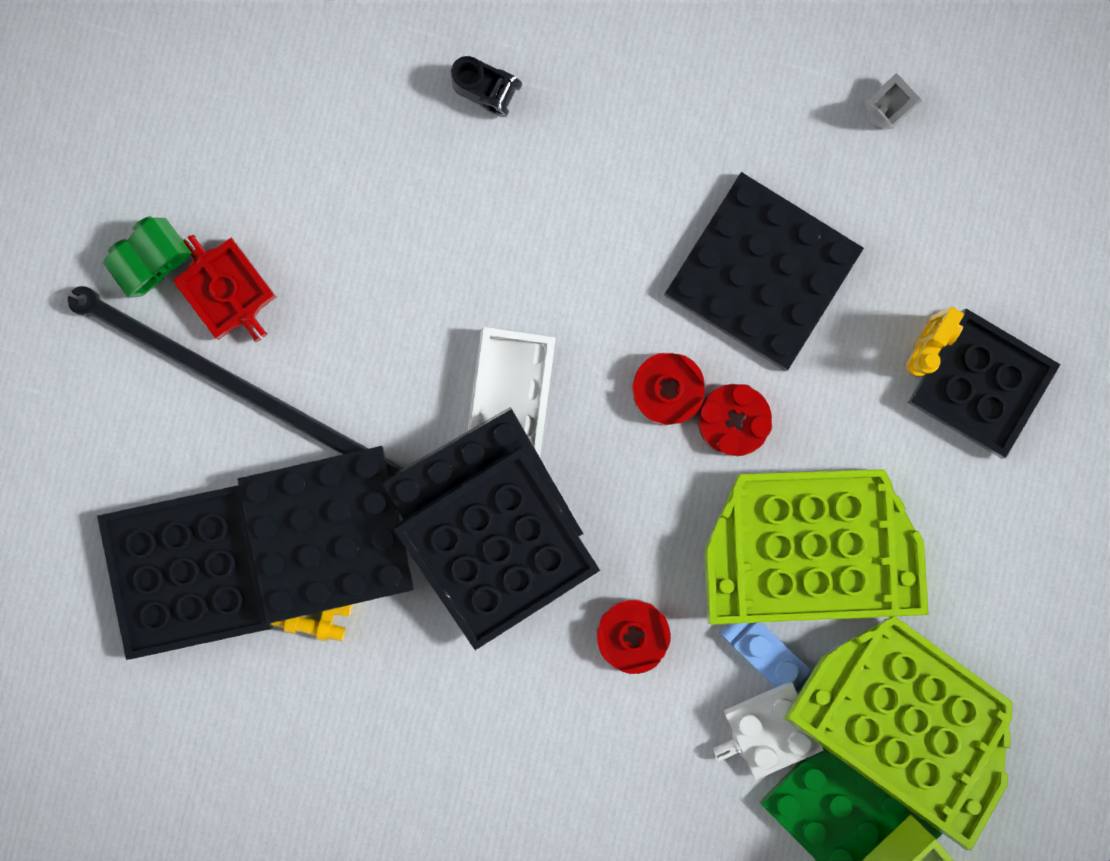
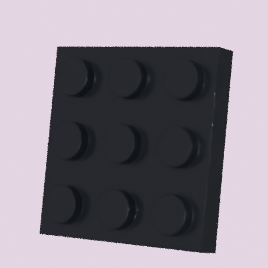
M965 308L961 311L964 313V316L959 325L963 326L959 337L951 346L947 344L939 351V368L930 374L923 375L907 403L999 458L1004 459L1008 456L1061 364Z

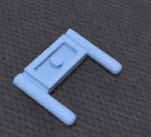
M762 622L727 624L720 632L775 687L792 682L797 694H799L812 673Z

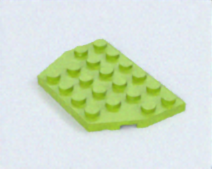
M885 469L738 474L704 549L708 624L929 615L925 543L920 532L915 530L905 512L906 507L901 498L895 494L893 484Z
M896 616L884 619L824 654L784 716V719L965 850L972 851L1008 786V773H1005L1006 749L1010 748L1011 743L1009 724L1012 721L1013 702Z

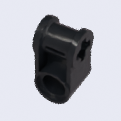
M462 56L452 65V85L457 94L479 104L497 116L507 117L509 113L507 107L515 91L520 90L523 85L518 78L472 56ZM463 71H473L477 75V79L469 84L462 83L458 76Z

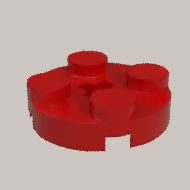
M674 353L655 354L645 360L635 374L632 383L634 403L640 413L651 422L664 426L683 423L694 416L703 403L705 393L703 373L698 365L685 355ZM662 380L668 383L674 380L678 386L675 388L677 396L672 399L669 395L663 398L659 392L662 387L659 383Z
M728 384L717 388L706 397L700 409L698 427L703 440L711 449L724 455L739 457L756 451L764 444L772 431V413L763 395L747 384ZM734 410L736 414L742 413L744 416V420L741 422L742 428L739 431L734 426L728 428L725 423L729 419L728 412Z
M627 599L612 605L601 616L597 628V644L603 658L614 668L628 674H641L654 669L665 656L671 642L669 624L664 615L651 603L639 599ZM635 626L637 631L643 630L644 637L639 638V645L632 646L630 641H623V635L628 633V627Z

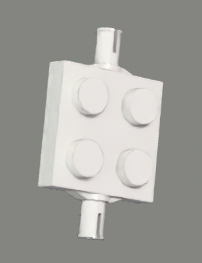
M792 682L780 685L724 710L725 716L732 728L733 739L713 747L719 762L739 753L747 761L755 780L824 751L820 744L784 719V716L798 695Z

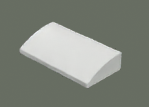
M483 327L480 330L467 431L511 407L540 457L555 337Z

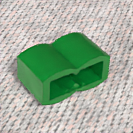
M148 216L141 219L134 225V232L128 240H119L108 249L110 254L105 258L103 264L128 298L142 297L191 254V251L167 218H152Z

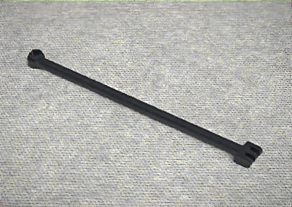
M79 286L72 290V293L76 296L86 295L87 302L83 306H78L77 299L68 296L69 308L74 313L97 318L343 455L369 449L103 302L95 290L86 286ZM386 458L390 476L403 469L400 465Z

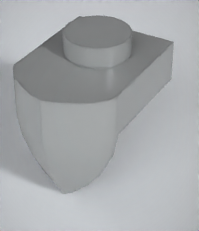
M896 73L866 101V114L870 124L882 129H892L922 100Z

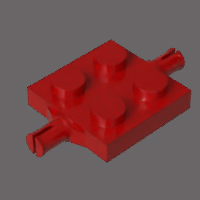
M195 235L188 236L189 241L184 239L183 242L191 251L190 255L194 260L186 271L172 280L215 339L220 340L233 329L244 326L255 343L262 340L260 336L264 338L268 333L255 317L263 307L277 298L275 293L232 237L217 248L205 251Z

